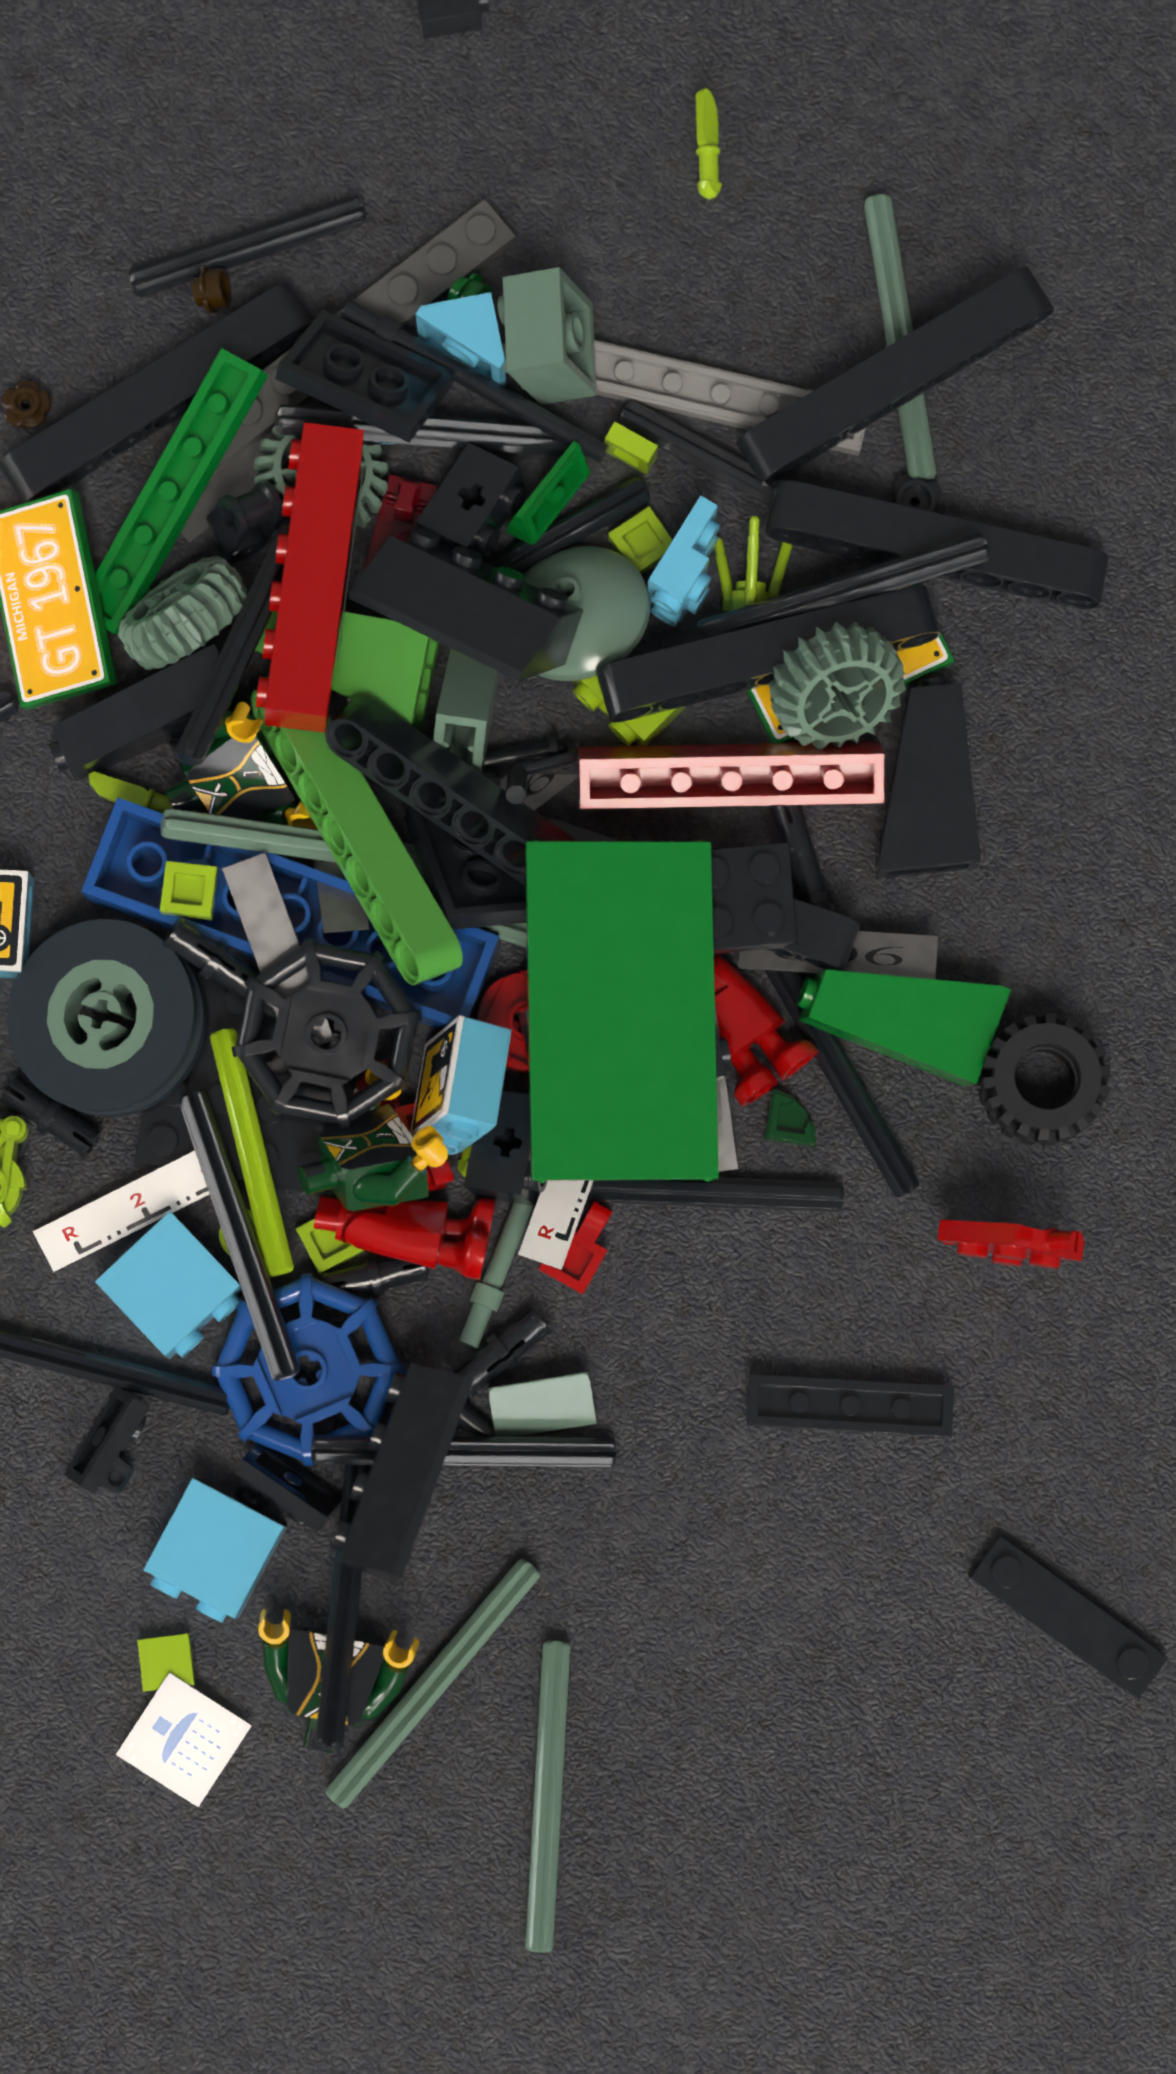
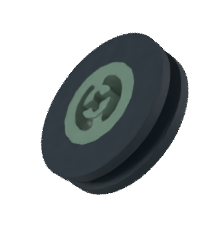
M116 919L88 920L66 927L52 935L27 959L22 973H19L10 996L8 1033L13 1053L24 1074L41 1092L53 1100L89 1115L102 1117L125 1116L138 1113L161 1102L186 1079L198 1059L204 1042L207 1021L205 997L200 981L190 963L170 948L164 947L162 945L164 939L148 929L127 921ZM132 993L137 1007L136 1015L132 1007L127 1003V996ZM85 1006L96 1013L111 1015L113 1012L126 1020L136 1023L131 1031L118 1023L110 1021L100 1023L89 1016L80 1015L79 1013L82 1007ZM78 1022L82 1029L87 1033V1040L85 1043L82 1042L78 1030Z

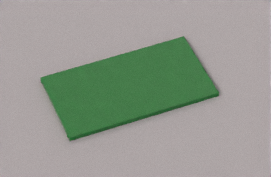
M703 840L697 842L526 841L531 1181L544 1183L546 1181L705 1180L710 1182L714 1179H719L711 842Z

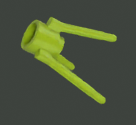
M755 515L751 516L749 520L746 581L736 582V591H733L727 556L721 537L718 538L714 547L723 594L722 612H728L779 595L793 545L782 542L768 592H766V583L757 581L759 518Z

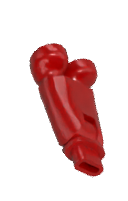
M714 954V993L719 1036L725 1037L728 1042L731 1062L739 1078L735 1086L734 1097L744 1107L767 1094L778 1083L772 1071L764 1066L750 1050L752 1043L760 1046L782 1081L800 1070L819 1051L813 1042L808 1039H799L792 1042L785 1040L777 1031L785 1022V1019L764 995L733 965L719 954Z
M321 1195L313 1228L335 1232V1240L349 1243L356 1248L433 1269L438 1264L453 1268L469 1279L480 1280L496 1199L488 1197L479 1198L466 1218L447 1219L449 1202L416 1199L400 1202L395 1206H379L350 1211L345 1209L339 1198Z

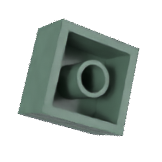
M560 267L503 277V296L498 298V313L502 324L505 326V343H502L505 358L504 371L512 376L520 384L521 388L526 390L540 405L597 396L592 301Z

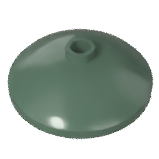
M572 547L552 553L536 562L523 574L525 582L539 589L543 587L552 588L565 595L573 593L568 597L567 602L583 609L566 664L538 674L539 676L558 681H575L596 676V671L601 667L625 659L641 640L649 621L650 595L641 573L631 561L621 554L601 547Z

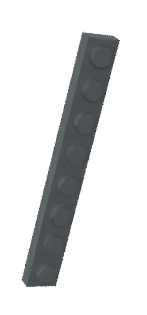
M484 199L353 301L381 317L387 314L405 324V328L416 320L415 314L420 306L439 302L448 295L450 288L458 278H469L471 274L478 272L516 242L515 235ZM343 308L335 315L340 317ZM288 351L262 370L269 376L213 476L272 431V428L275 426L276 412L280 405L304 406L314 398L275 379L278 364Z

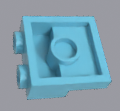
M701 495L648 579L647 591L650 595V605L652 606L650 612L662 622L673 627L678 622L681 623L687 611L695 615L710 591L708 585L712 577L707 575L708 557L719 537L716 534L721 525L716 522L718 505Z

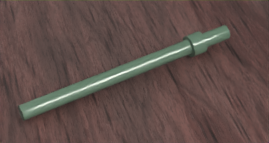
M518 1203L512 1204L482 1283L476 1282L469 1302L473 1303V1306L459 1339L460 1342L478 1348L492 1311L498 1312L505 1294L500 1290L533 1206Z

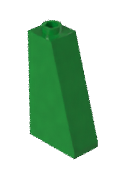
M826 969L815 973L813 979L806 978L799 992L796 1005L802 1007L798 1018L800 1022L958 1085L969 1086L978 1082L1011 989L1001 985Z

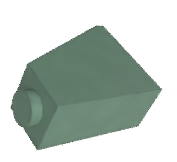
M450 648L436 712L434 741L483 775L498 688L499 671Z

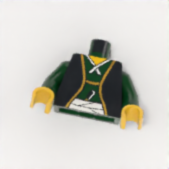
M245 702L238 703L234 711L226 712L204 762L200 765L194 764L189 766L184 764L182 760L183 771L187 779L166 790L168 800L174 809L193 811L204 805L210 814L317 829L302 801L298 806L291 803L296 800L293 785L260 730L263 720L261 718L255 720L249 712L250 706Z
M367 1069L365 1081L368 1085H371L380 1078ZM402 1090L397 1091L385 1100H392L400 1095ZM381 1103L352 1121L351 1127L341 1129L338 1124L323 1130L318 1137L321 1160L299 1166V1179L307 1196L333 1189L346 1210L357 1211L379 1206H395L400 1202L429 1196L426 1167L427 1165L438 1167L444 1164L448 1157L447 1147L443 1144V1137L432 1126H425L412 1137L390 1104L381 1106Z
M263 1609L260 1614L258 1631L263 1639L264 1669L274 1696L279 1702L287 1705V1713L308 1717L303 1748L333 1753L330 1750L319 1749L315 1744L327 1634L290 1628L291 1613L287 1609H284L283 1622L272 1624L266 1619L267 1611ZM396 1630L391 1632L386 1645L355 1640L346 1725L359 1727L362 1720L377 1718L400 1693L408 1666L413 1661L419 1647V1640L417 1638H414L409 1649H402L396 1645L395 1637L398 1632Z

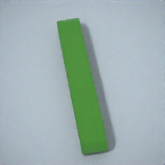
M255 690L251 694V709L255 720L258 718L263 720L260 730L405 981L410 985H417L458 969L463 961L460 943L363 774L338 757L329 748L325 733L266 726L265 708L256 707L257 690ZM329 716L327 726L332 722Z

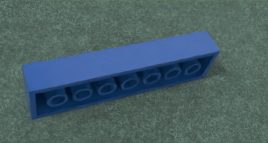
M117 797L81 890L86 900L168 931L178 919L182 918L187 924L213 942L222 941L229 946V953L256 962L222 868L263 854V852L165 839L161 835L160 827L162 813ZM266 853L300 946L303 945V939L314 938V941L318 943L372 954L377 950L385 955L383 961L416 1010H421L423 1020L418 1022L442 1030L459 1015L473 1019L500 946L498 935L479 928L453 930L461 946L462 965L458 969L417 985H410L400 974L369 918V930L323 932L317 882L355 895L347 880L281 856ZM166 861L216 866L218 868L212 920L163 915L160 913ZM321 964L322 980L352 986L359 974L358 971ZM371 980L361 991L371 1005L393 1012Z

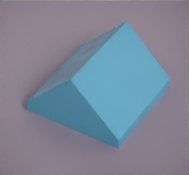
M491 292L420 306L415 314L418 338L506 387V373L503 369L505 358Z

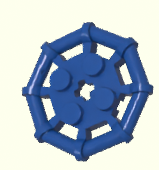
M302 1273L300 1279L274 1289V1293L280 1309L299 1301L301 1317L285 1323L299 1366L300 1361L298 1358L307 1355L310 1361L318 1360L322 1369L316 1373L318 1381L314 1384H309L306 1378L297 1379L295 1376L282 1381H274L262 1348L254 1364L239 1363L252 1329H255L245 1299H242L236 1305L238 1312L216 1365H212V1376H217L221 1388L227 1394V1402L240 1430L237 1435L244 1442L247 1439L303 1461V1466H314L315 1463L311 1460V1441L313 1436L316 1435L314 1423L342 1412L351 1424L325 1435H372L377 1421L382 1420L389 1403L385 1401L393 1376L395 1372L404 1374V1363H399L376 1309L379 1304L372 1297L367 1300L313 1278L312 1273ZM315 1301L351 1316L342 1327L334 1325L330 1321L314 1317ZM360 1326L363 1328L377 1362L361 1364L350 1338V1334ZM361 1375L377 1377L362 1412L350 1403L358 1386ZM254 1376L265 1402V1406L256 1413L253 1411L240 1378ZM273 1413L284 1415L302 1424L301 1437L298 1438L265 1423Z

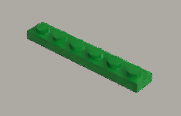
M221 348L95 574L105 627L116 635L119 633V625L126 613L135 607V602L141 600L147 594L269 376L261 369Z

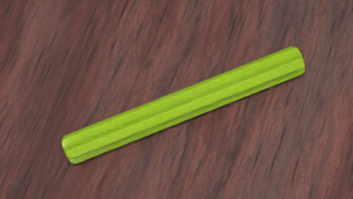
M226 1028L213 1032L210 1035V1041L263 1261L269 1276H280L293 1271L294 1265L247 1071L240 1059L233 1057L231 1047L236 1046L238 1033L234 1028Z

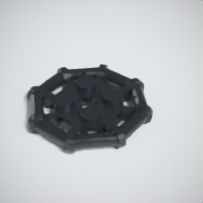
M314 938L303 939V945L255 977L249 975L244 983L247 991L236 1046L231 1048L233 1057L240 1059L271 1105L269 1111L277 1116L280 1113L335 1123L339 1124L340 1128L343 1129L351 1127L352 1121L397 1091H405L410 1084L407 1077L418 1021L423 1020L421 1010H416L383 961L385 955L377 950L372 954L318 943L314 941ZM321 964L358 971L359 974L352 986L322 980ZM306 967L311 983L299 989L287 999L274 989ZM371 980L394 1013L382 1017L377 1016L372 1005L361 992ZM266 1002L279 1008L274 1035L270 1039L258 1040ZM325 1019L333 1020L334 1029L342 1032L341 1040H333L329 1048L321 1047L320 1038L312 1035L313 1027L322 1026ZM396 1027L390 1062L387 1065L375 1059L380 1029ZM275 1050L279 1057L281 1056L292 1075L283 1087L261 1054ZM369 1069L380 1078L348 1099L343 1085L359 1073ZM301 1082L331 1087L333 1102L294 1094L297 1092Z

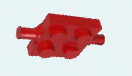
M940 1220L937 1240L942 1241L945 1245H958L957 1254L987 1258L988 1253H992L991 1262L1008 1266H1022V1260L1030 1258V1265L1059 1269L1061 1260L1082 1261L1085 1242L1083 1234L1077 1230L1063 1231L1055 1227L1041 1230L1013 1223Z

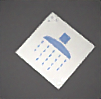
M169 1673L116 1755L199 1807L252 1725Z

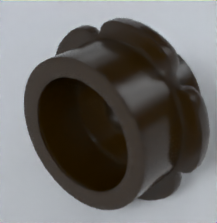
M203 265L200 268V275L192 279L194 300L199 307L205 306L210 314L217 313L219 308L231 305L232 293L229 278L223 267L208 270L207 266Z
M21 381L17 383V387L7 389L1 402L2 407L6 410L4 417L7 422L16 428L33 429L40 426L46 420L47 412L51 408V400L45 390H40L38 384L32 381ZM29 401L31 405L28 409H23L21 407L22 402Z

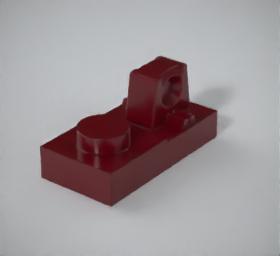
M389 474L388 488L383 496L382 506L376 521L364 570L390 535L411 530L412 527L417 526V520L438 490V486Z

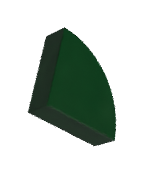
M772 1089L764 1141L815 1148V1128L806 1110L791 1095Z

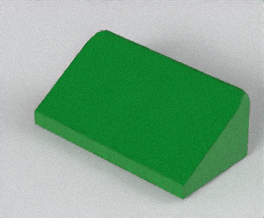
M575 441L571 443L506 527L508 534L533 546L590 475L588 464L579 443Z

